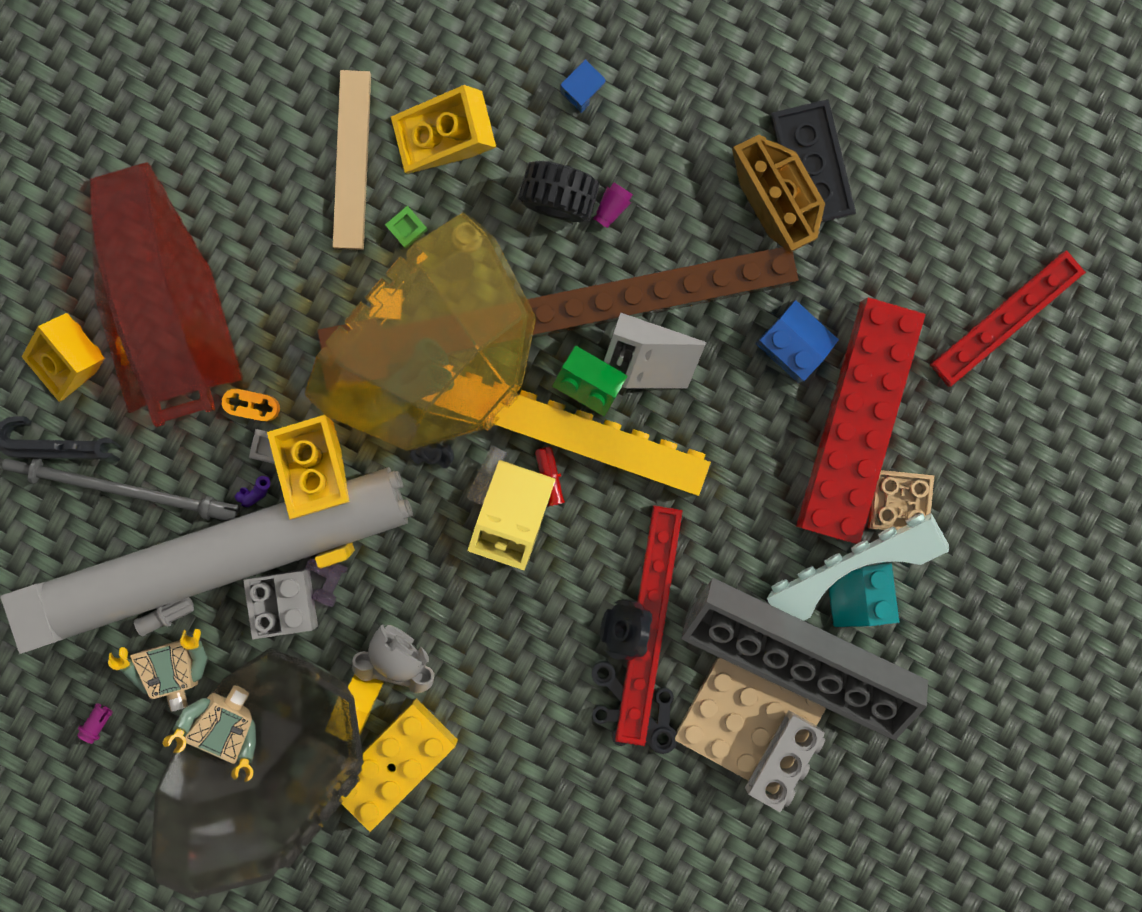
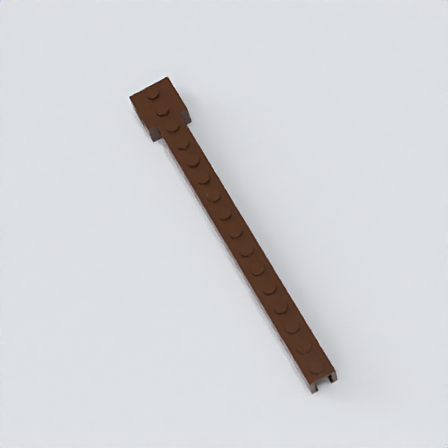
M780 247L384 329L382 322L378 318H372L319 329L318 334L329 388L336 391L387 380L392 376L391 367L406 364L414 353L416 343L425 337L437 342L448 356L618 321L620 313L639 317L794 285L799 279L793 252L790 253L785 248Z

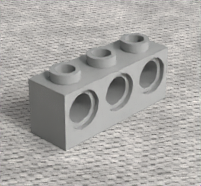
M788 710L745 786L747 793L778 812H781L784 806L788 807L795 796V790L793 789L798 780L802 781L809 772L810 764L808 763L814 753L818 754L824 745L825 738L823 736L825 732L820 727ZM799 730H808L809 736L806 741L801 743L795 741V735ZM793 756L794 763L790 768L784 769L780 767L782 758ZM769 783H779V790L775 794L769 795L765 793L766 786Z

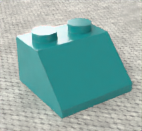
M891 562L874 563L855 569L838 579L828 588L834 627H863L900 623Z

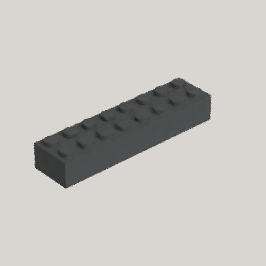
M715 578L710 580L687 614L681 637L682 640L893 740H896L927 707V679Z

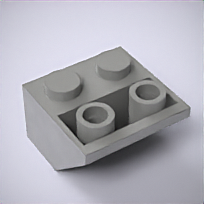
M310 568L243 580L252 640L312 631L318 627Z

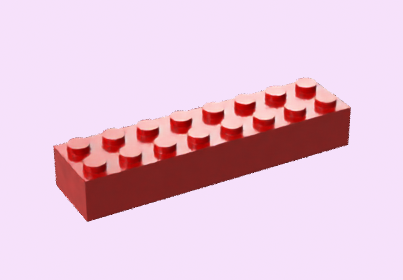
M869 297L860 302L796 527L854 544L861 542L926 314Z

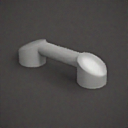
M363 651L354 655L352 670L359 679L363 681L381 680L373 673L374 667L369 661L368 652ZM425 666L416 677L410 680L395 682L388 679L385 682L409 687V690L413 693H422L432 686L434 672L431 668Z

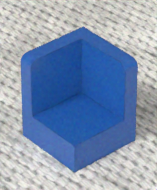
M585 59L562 82L560 93L582 113L589 106L590 98L605 84L606 80Z

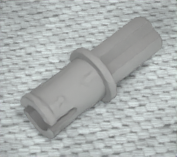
M188 597L156 608L157 610L139 619H135V629L140 636H145L164 625L169 627L172 621L193 612L194 604Z

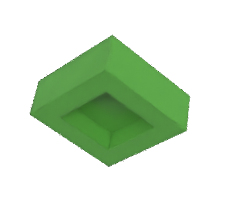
M406 206L385 224L405 249L428 230L409 206Z

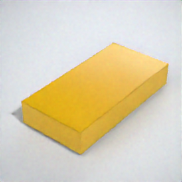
M353 543L319 553L315 557L318 568L320 567L321 569L347 560L355 551Z

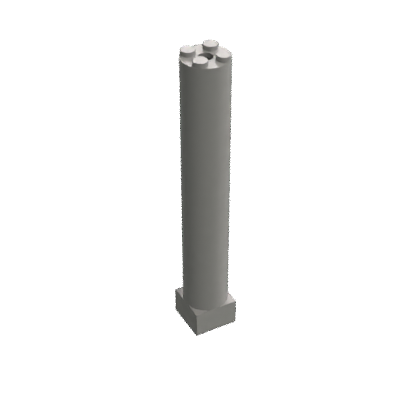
M387 467L346 481L349 503L290 520L286 504L282 502L47 582L2 595L0 598L19 654L408 524V517L413 516V512L408 499L403 500L400 488L404 486L398 471H391Z

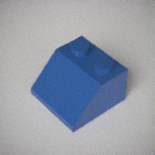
M795 300L755 344L797 383L805 381L820 365L839 339Z

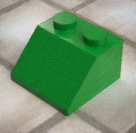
M575 346L552 387L605 417L628 375Z

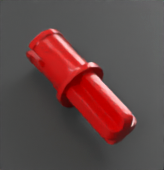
M551 447L540 448L535 452L540 474L556 479L547 507L565 503L559 481L561 473L558 474L553 450Z

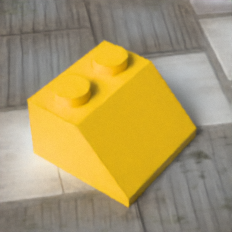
M68 313L38 326L22 355L24 361L58 402L64 400L91 378L105 359L100 349L90 341L81 326Z

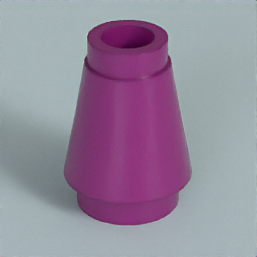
M613 182L610 188H606L593 219L608 228L631 204L630 199L633 194Z

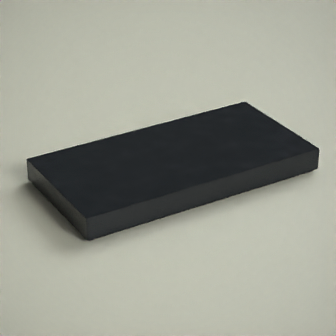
M829 99L772 112L770 119L776 143L798 154L825 202L821 223L855 215L856 209Z

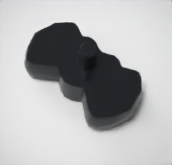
M417 440L413 443L410 450V456L416 464L426 461L428 464L438 463L443 469H446L454 460L453 449L450 445L432 444L431 442Z

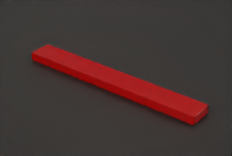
M655 505L652 508L637 602L644 609L649 610L653 618L650 625V636L646 654L643 657H636L627 662L615 736L616 742L645 746L683 510Z

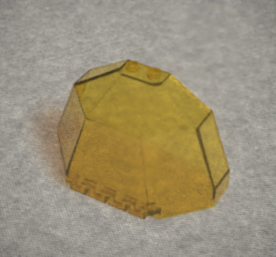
M463 212L414 243L407 251V261L400 256L386 272V275L393 282L389 284L381 278L365 296V299L372 306L368 308L364 303L360 302L344 320L351 330L348 332L344 327L339 326L325 342L329 347H324L316 356L304 395L326 416L401 449L412 451L480 432L484 428L489 430L498 421L499 417L497 414L504 406L509 408L518 399L519 394L517 392L523 384L536 316L496 238L473 217Z

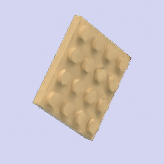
M717 657L677 729L675 741L749 781L788 710L817 726L826 708ZM806 729L799 730L795 735V741L799 743L806 741L809 731ZM785 756L782 758L780 767L784 769L790 768L794 763V757ZM771 782L766 786L765 790L775 794L779 790L780 785L777 782Z

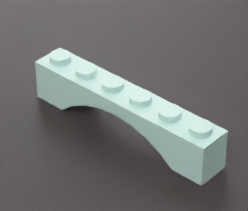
M919 513L906 520L907 525L898 530L895 527L888 528L878 534L879 539L871 543L864 540L851 547L852 552L844 556H841L840 553L835 554L824 561V566L816 570L811 566L798 573L799 578L791 582L785 579L771 587L773 591L770 592L767 600L771 606L804 621L811 618L816 604L825 591L849 572L869 564L887 561L922 565L949 552V544L932 513L926 516L923 513Z

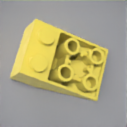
M499 460L467 551L525 570L556 479Z

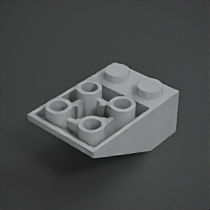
M620 313L604 362L628 375L622 386L624 388H688L706 342Z

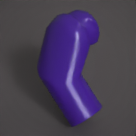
M265 476L258 477L253 489L249 491L246 487L240 488V491L235 495V500L240 502L243 507H251L266 497L271 485L270 479Z

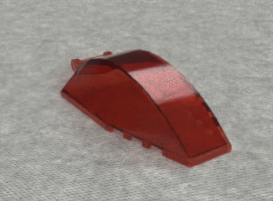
M146 162L90 179L91 233L95 301L128 413H133L148 406L154 426L160 427L168 420L202 410L206 412L214 411L215 404L210 387L239 382L243 380L211 268L197 248L195 240L187 231L179 213L170 202L168 194L151 165ZM196 391L200 393V399L161 410L159 402Z

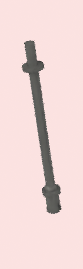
M5 459L2 465V469L5 471L28 475V482L30 484H35L39 478L196 511L205 520L214 518L229 521L235 519V516L238 517L240 512V505L215 501L214 497L211 496L197 500L43 467L42 459H33L31 464Z

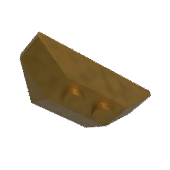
M757 135L732 148L739 183L767 235L791 253L818 238L825 202L795 151L766 140L767 138Z

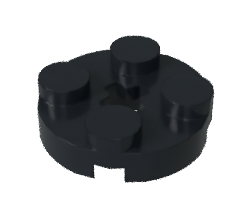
M617 600L614 602L617 605L613 609H607L601 622V641L605 642L609 651H605L610 657L618 660H633L636 657H643L647 652L650 625L653 618L652 613L644 609L636 601ZM624 626H627V632H626V633L623 632Z

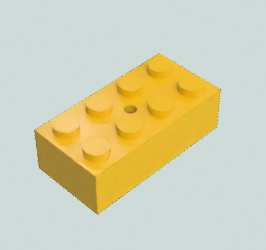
M416 698L332 782L327 790L371 832L455 748L458 739ZM394 764L396 766V770L389 771L388 765Z

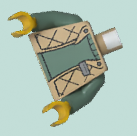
M195 629L193 637H189L186 634V630H183L179 641L130 655L131 659H127V649L121 647L119 648L120 658H116L112 653H109L108 664L112 669L120 670L130 682L144 694H148L151 699L167 696L170 711L173 712L188 706L184 690L198 685V680L203 676L208 657L202 642L199 641L201 631L200 629Z
M234 685L227 698L211 693L207 698H201L185 707L173 728L174 734L164 738L163 746H170L172 740L175 739L177 746L173 753L183 751L186 743L230 763L235 764L238 760L239 765L231 772L232 778L234 780L237 779L239 769H244L246 772L244 782L249 781L253 776V769L248 764L253 760L256 746L255 722L252 720L250 710L243 706L249 693L245 689Z

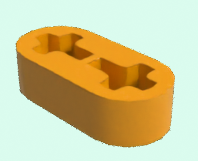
M230 389L222 397V407L231 415L259 421H272L280 412L279 402L269 395L241 389ZM237 394H239V399L248 401V406H237L235 411L234 405L229 404L230 398H236ZM268 400V405L272 406L273 410L272 412H267L265 417L262 416L263 411L253 409L254 403L264 404Z

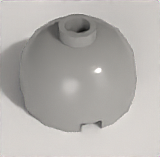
M381 625L373 635L368 649L369 661L374 667L373 673L383 681L390 679L395 682H405L416 677L429 662V656L422 647L417 651L412 645L414 639L392 625H387L385 628L384 625Z

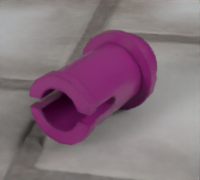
M99 703L95 704L84 725H79L78 727L79 733L77 736L90 744L100 739L99 733L113 714L111 709L106 706L101 708L102 705Z

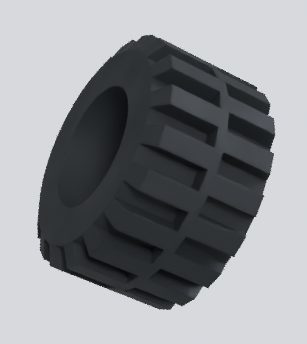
M533 161L527 164L518 200L525 207L546 216L571 222H585L591 218L600 183L591 175L570 166L549 161Z

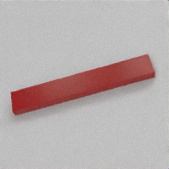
M1067 250L1063 251L934 360L930 366L944 383L951 387L1086 272Z

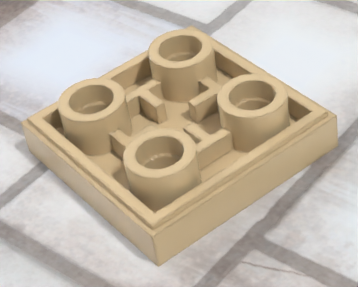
M881 470L869 510L868 528L886 530L895 527L898 530L907 525L906 520L919 513H923L924 516L930 514L934 475Z

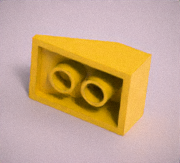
M462 85L391 116L404 172L407 174L472 158L496 148L483 93L481 90Z
M322 415L267 432L290 520L350 502L341 448L334 422L329 417Z

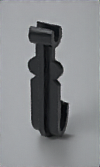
M14 416L0 422V451L8 457L104 460L108 463L120 461L119 457L113 453H108L111 448L120 449L121 446L107 437L101 438L98 441L10 439L12 431L18 427L31 426L32 421L25 416Z

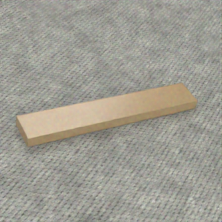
M340 70L333 229L334 249L364 250L371 93L370 71Z

